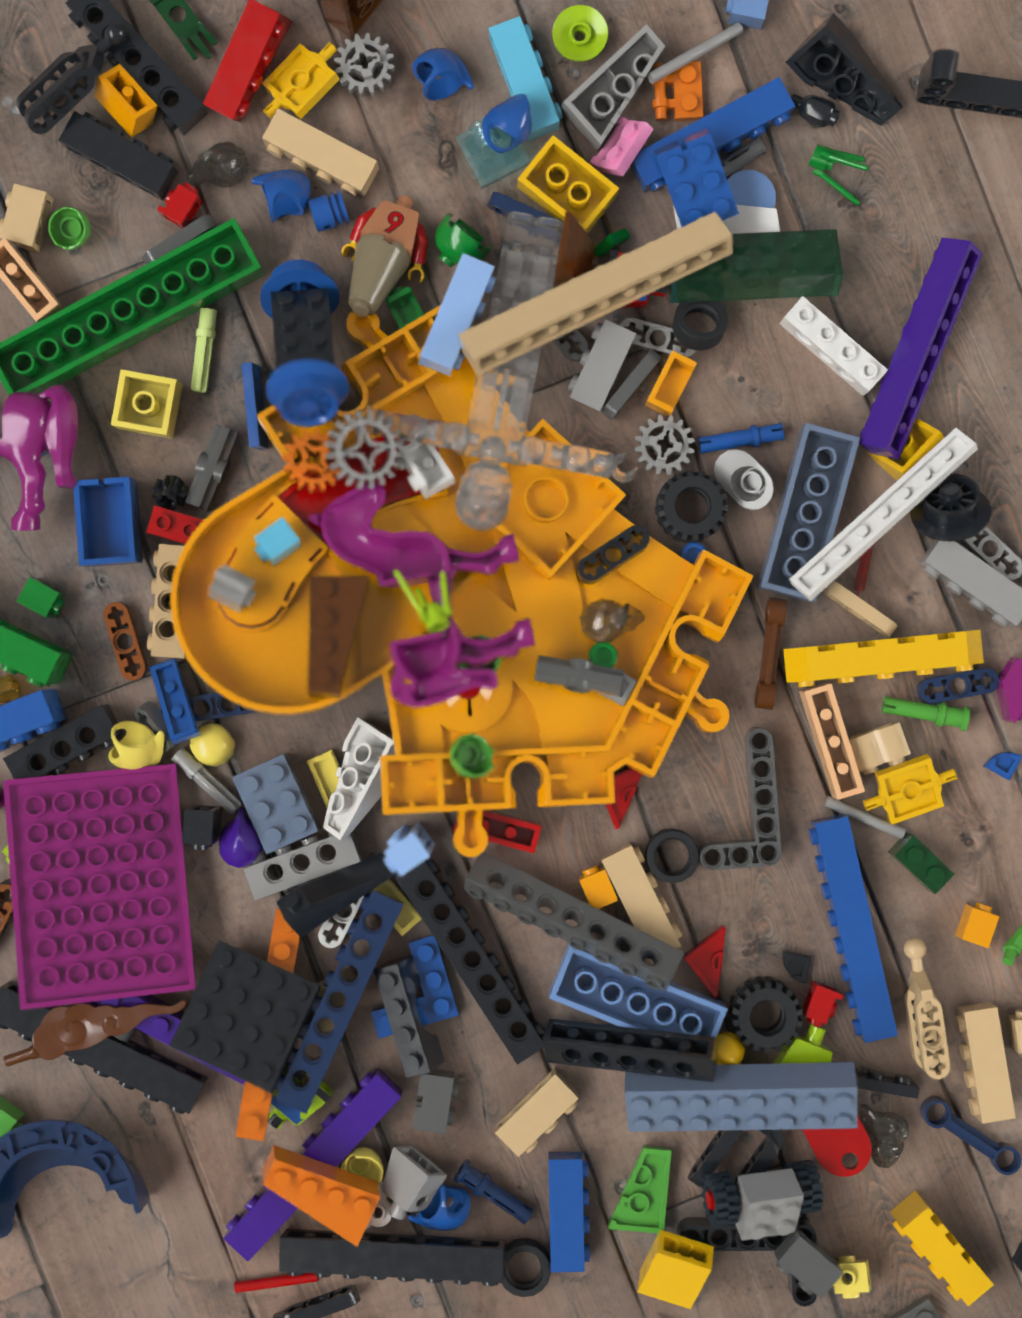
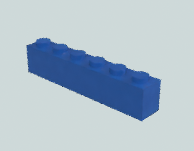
M778 77L642 149L630 167L644 193L652 190V192L659 191L666 185L653 150L676 140L683 150L687 148L682 140L683 137L707 128L712 136L717 153L719 154L724 150L730 153L742 145L741 141L749 137L751 140H754L766 133V128L773 124L779 127L791 119L790 115L795 105L781 78Z

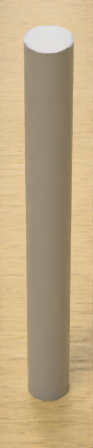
M737 22L647 74L649 82L653 84L743 33L742 25Z

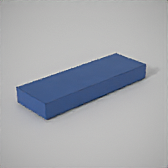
M253 362L242 363L249 446L257 450L268 449L267 434L257 419V414L264 411L261 369L259 365Z
M174 658L149 667L171 743L174 745L200 736L178 660Z

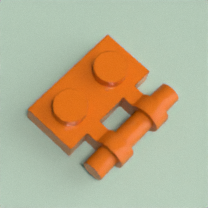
M701 61L690 62L652 84L655 93V99L652 100V109L655 111L656 121L667 120V111H674V122L697 121L703 118ZM663 62L654 63V64H653V70H655L656 68L662 66L664 63H663ZM665 86H673V99L666 98Z

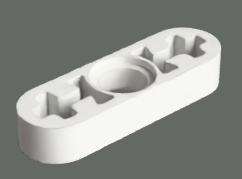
M363 897L357 903L351 904L352 913L350 916L341 917L338 913L333 916L337 922L346 923L345 928L340 924L336 931L339 939L333 938L332 941H328V935L324 932L325 930L330 931L335 921L328 919L322 924L318 937L323 946L335 948L341 944Z

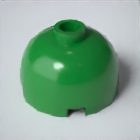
M447 213L440 222L435 234L436 246L442 253L439 258L450 267H453L455 264L458 265L463 253L482 261L492 249L489 243L484 247L481 244L484 238L460 218L455 223L451 220L453 214Z

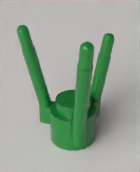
M817 144L809 162V166L814 167L812 174L821 177L856 206L860 205L858 199L828 176L824 170L831 171L834 162L867 171L869 167L859 163L864 162L865 157Z

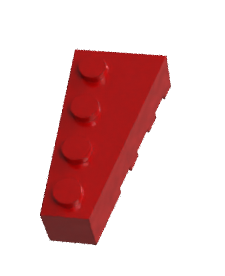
M248 0L203 105L234 121L240 122L242 118H245L251 107L250 102L255 92L260 88L263 77L293 21L255 0Z

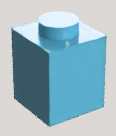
M283 517L254 537L257 545L254 548L255 552L264 563L269 560L273 567L301 547L300 539Z

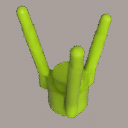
M395 570L394 575L418 612L421 622L425 623L428 632L438 633L448 628L450 625L448 616L452 615L453 612L449 605L445 572L440 573L443 606H440L437 602L428 604L420 588L415 589L418 601L399 570Z

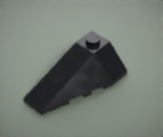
M834 13L818 26L786 61L788 66L804 83L811 87L817 86L829 93L828 96L834 100L836 98L850 105L852 110L880 126L903 107L853 33Z
M381 853L296 885L281 895L276 903L285 921L302 938L394 876L395 873H392L384 861L385 855Z

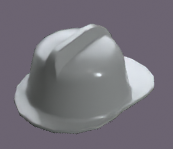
M728 450L719 456L715 462L714 472L717 481L721 483L723 489L743 508L756 510L766 506L772 499L774 492L773 480L767 469L760 465L753 456L742 450Z

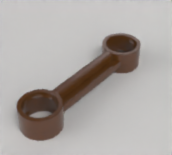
M769 597L765 611L766 627L759 680L755 691V708L773 710L781 634L787 610L786 599Z

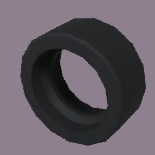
M702 294L691 295L683 299L676 308L672 329L676 339L687 348L699 351L708 350L718 345L724 337L728 315L725 307L717 299ZM694 312L705 313L715 321L716 328L707 333L695 332L684 323V317Z
M673 828L661 830L653 835L647 843L645 851L646 863L653 875L661 881L669 883L683 882L691 877L698 867L700 858L698 847L694 840L682 830ZM670 839L682 842L688 849L689 855L684 868L675 872L663 870L658 865L655 856L659 845Z
M519 1238L511 1241L506 1245V1275L502 1283L503 1287L511 1294L520 1297L534 1296L541 1292L549 1282L551 1274L548 1252L543 1245L533 1239ZM529 1252L537 1256L540 1261L541 1270L535 1280L522 1283L515 1281L510 1276L508 1263L516 1253Z

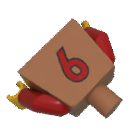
M401 195L398 197L396 204L384 200L380 202L377 208H371L360 215L350 235L351 242L343 246L342 255L346 257L349 249L354 248L355 250L356 244L363 235L379 234L385 236L384 241L390 244L396 241L407 250L410 255L409 266L411 261L414 262L413 268L408 272L409 281H411V273L417 270L421 273L420 283H422L424 280L422 264L426 262L429 241L425 226L419 223L420 214L412 210L413 200Z

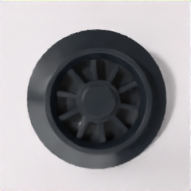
M951 473L910 511L913 525L923 535L939 541H961L983 531L990 522L992 510L989 500L980 492L978 484L973 479L965 475Z

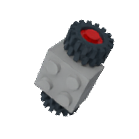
M811 1159L788 1162L783 1170L738 1176L737 1185H734L735 1180L728 1171L705 1174L702 1178V1198H704L703 1206L704 1208L706 1207V1217H708V1221L713 1227L735 1224L741 1240H758L768 1236H785L795 1233L799 1214L819 1212L824 1203L821 1199L824 1198V1193L821 1191L823 1184L820 1183L821 1176L820 1173H817V1166L814 1165Z

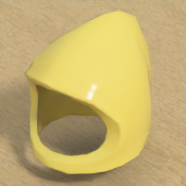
M122 721L113 726L111 738L114 746L110 750L108 757L109 761L115 766L131 770L146 766H156L160 763L164 748L163 731H158L155 735L148 726L135 721ZM119 729H125L126 735L118 741L114 733Z

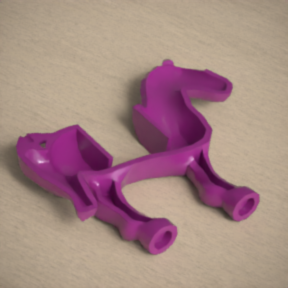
M54 385L40 393L15 392L10 394L5 401L2 410L0 456L13 463L17 469L22 488V497L18 511L11 518V530H40V513L45 509L43 488L46 472L40 462L43 453L48 450L51 453L57 486L69 489L76 486V479L73 475L71 464L77 440V406L72 395L62 385Z
M365 482L362 489H357L356 487L335 499L327 506L323 513L310 514L308 516L310 522L322 528V534L326 543L341 559L377 575L379 584L382 587L400 588L401 585L394 575V571L399 570L409 586L429 582L432 603L437 602L440 606H443L440 573L445 572L451 610V586L456 572L469 571L489 576L497 574L504 563L519 562L514 533L502 536L499 543L488 551L467 553L448 547L429 532L405 531L390 533L371 528L373 518L383 506L386 494L384 488L375 483L374 489H369L367 482ZM453 615L448 616L449 627L441 632L390 642L391 654L395 664V672L390 687L391 695L404 705L429 707L445 702L475 687L495 689L498 684L495 671L463 669L455 666L465 662L473 667H482L489 664L495 658H513L517 656L520 648L535 646L530 617L518 620L512 630L499 637L488 640H475L465 637L453 620ZM403 677H405L407 680L412 681V683L405 684L403 682Z

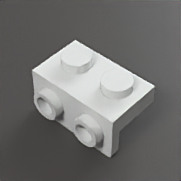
M427 435L406 446L396 447V451L403 452L404 457H395V461L401 464V470L406 469L410 476L407 478L415 492L420 490L425 499L455 483L454 476Z

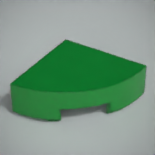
M624 228L609 234L594 248L595 255L601 258L607 255L615 245H622L630 237L627 229Z

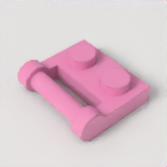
M620 116L614 124L616 127L598 155L593 156L589 162L600 173L624 176L654 130L647 122L628 120Z

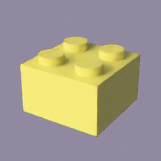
M121 369L111 426L118 430L173 439L183 384L177 379Z

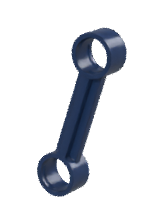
M931 1096L922 1102L920 1114L929 1126L933 1128L944 1127L987 1156L992 1166L1001 1174L1011 1175L1019 1170L1021 1156L1013 1146L1008 1143L997 1144L954 1115L949 1105L940 1097ZM935 1103L943 1104L945 1107L943 1117L938 1121L929 1120L927 1117L928 1108ZM1004 1150L1012 1151L1014 1154L1013 1162L1007 1167H998L996 1159L999 1153Z

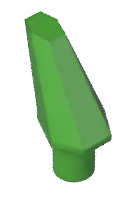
M1022 925L1003 946L1005 954L1002 962L1005 965L1012 966L1015 958L1019 957L1022 949Z

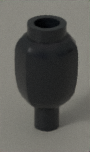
M793 94L791 97L795 107L799 109L801 117L809 123L818 127L835 126L841 111L836 109V105L832 101L816 95H808L802 98Z

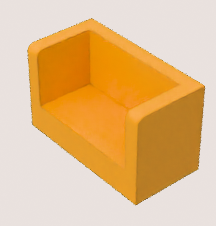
M672 350L645 406L669 418L697 362Z

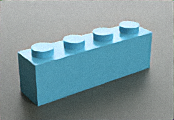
M519 16L489 27V40L511 97L517 94H525L530 103L532 129L527 140L530 141L559 130L560 119H563L559 104L557 102L553 103L550 97V93H553L548 76L543 77L540 67H543V63L538 50L533 51L530 41H533V36L529 25H523Z

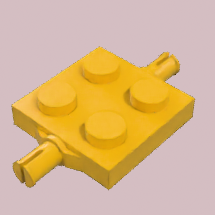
M328 42L319 53L309 51L302 44H299L262 82L264 88L274 98L263 109V112L270 119H272L277 109L282 107L290 110L298 118L302 119L340 80L338 75L326 63L337 52L335 46Z
M925 754L874 772L878 784V795L863 800V805L866 811L883 806L888 821L893 825L944 807L941 796L942 784L957 780V776L953 768L937 774L931 757Z

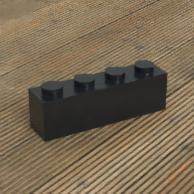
M74 111L58 141L67 150L163 201L178 174L177 169L172 164L173 160L161 152H158L157 155L149 152V147L137 139H134L133 142L124 138L125 134L111 125L108 129L99 124L100 120L90 113L85 112L84 115H81Z

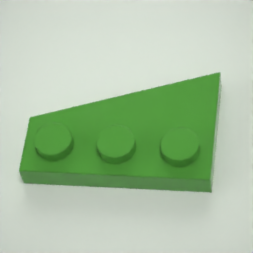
M642 1146L608 1223V1229L658 1234L659 1230H664L671 1148Z

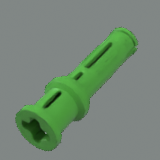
M884 696L883 702L885 705H882L881 709L883 714L887 713L933 721L937 727L948 725L959 727L960 731H966L968 727L970 707L964 706L962 709L947 706L944 702L931 705Z

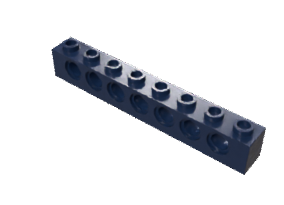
M373 889L371 894L367 893L364 895L359 906L363 910L359 920L353 919L347 931V934L351 935L348 945L341 944L335 957L339 964L335 972L329 970L323 986L327 987L323 998L317 996L312 1006L311 1012L315 1013L311 1024L305 1022L298 1038L303 1039L299 1050L293 1048L286 1064L291 1067L287 1076L281 1074L274 1090L279 1093L275 1100L307 1114L404 905L403 902ZM373 913L378 914L382 919V925L376 929L370 928L366 923V917ZM363 939L369 943L370 950L368 953L359 954L355 951L354 943L357 940ZM345 966H354L358 971V976L353 980L344 978L342 969ZM333 992L343 993L346 997V1002L341 1006L334 1005L330 1000V995ZM322 1018H329L332 1020L334 1028L331 1031L324 1032L319 1028L318 1021ZM310 1044H316L321 1048L322 1053L319 1057H310L306 1052V1047ZM298 1070L307 1072L309 1081L304 1084L298 1083L294 1078V1073Z

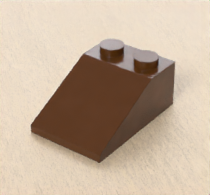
M570 211L565 212L553 289L567 283L572 278L594 270L598 264L599 256L593 255L594 242Z

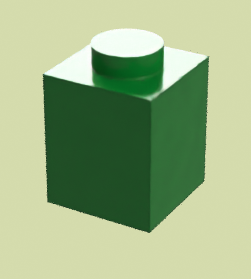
M29 577L16 602L45 618H53L54 615L58 616L65 605L63 599L66 594L38 578Z

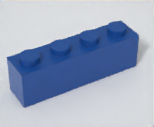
M581 1151L548 1152L551 1272H585V1262H590L589 1244H584V1234H589V1216H584L583 1206H589L588 1188H583V1178H588V1160H582Z

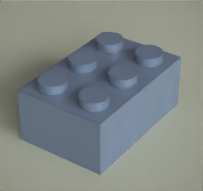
M288 752L232 777L266 855L321 829Z

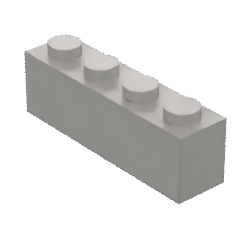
M934 540L919 561V564L925 567L923 571L933 579L937 580L939 577L948 583L946 588L954 594L960 596L962 593L970 599L968 603L977 610L983 612L985 609L993 615L991 619L1004 628L1007 625L1009 627L1018 626L1022 620V588L957 542Z

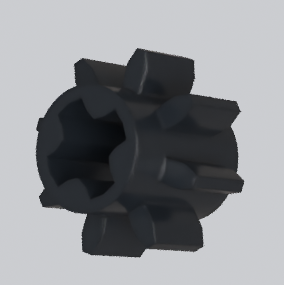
M166 475L164 480H156L153 487L155 491L152 497L156 499L160 507L175 510L177 504L184 506L187 498L186 493L189 488L185 486L184 481L178 476Z

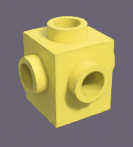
M855 1255L838 1256L837 1262L843 1274L833 1285L835 1294H842L843 1298L848 1299L860 1297L859 1293L870 1292L872 1288L868 1260H855ZM845 1273L851 1274L853 1280H848Z

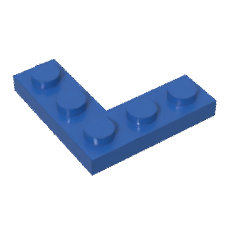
M433 935L409 941V947L424 994L416 997L417 1011L422 1025L458 1016L459 1011L438 942ZM385 1007L371 1010L378 1039L393 1035Z

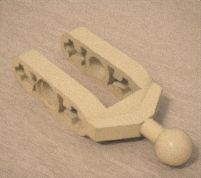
M911 938L904 944L905 955L911 959L912 971L908 980L909 988L904 996L912 1057L929 1077L942 1079L950 1071L943 1010L941 1003L932 991L926 972L923 969L922 957L926 953L925 943L919 938ZM939 1062L943 1063V1065L938 1066V1071L935 1072L932 1069L936 1067Z

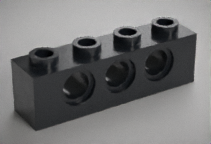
M108 704L100 705L4 757L3 760L14 779L42 777L52 772L54 775H58L68 770V763L75 759L80 763L94 755L92 750L99 746L106 749L114 745L111 738V729L118 722ZM88 727L92 728L95 732V739L91 743L84 737V731ZM119 729L114 733L116 739L123 734V731ZM62 741L68 742L71 747L70 753L67 756L63 755L60 751ZM38 754L43 755L46 759V765L43 769L37 767L35 763Z

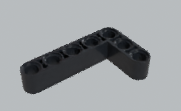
M950 49L935 50L920 71L916 101L919 103L1022 118V81L957 72L959 53Z
M799 1216L796 1228L799 1230L808 1229L806 1236L817 1245L816 1232L810 1221L805 1217ZM708 1217L684 1218L678 1223L676 1229L677 1235L682 1237L687 1230L697 1231L696 1236L691 1239L714 1246V1251H775L788 1236L779 1235L776 1238L763 1237L758 1240H741L735 1224L713 1227L709 1223ZM721 1229L725 1231L721 1238L711 1237L715 1230ZM793 1275L788 1277V1288L795 1303L803 1307L812 1305L817 1299V1295L815 1293L809 1295L806 1292L797 1293L799 1280Z

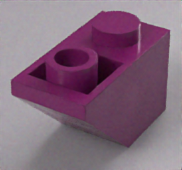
M1009 658L998 675L999 685L997 693L1003 720L1016 723L1017 720H1022V660L1019 658Z

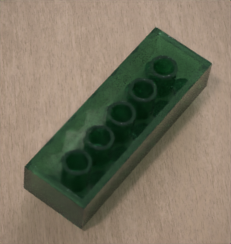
M837 229L732 234L733 254L668 284L670 303L797 298L802 296H839L843 268Z

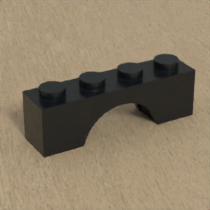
M413 955L389 960L373 971L405 1076L411 1077L430 1073L444 1063L445 1060L437 1035L429 1033L424 1028L418 1015L416 993L420 984V978Z

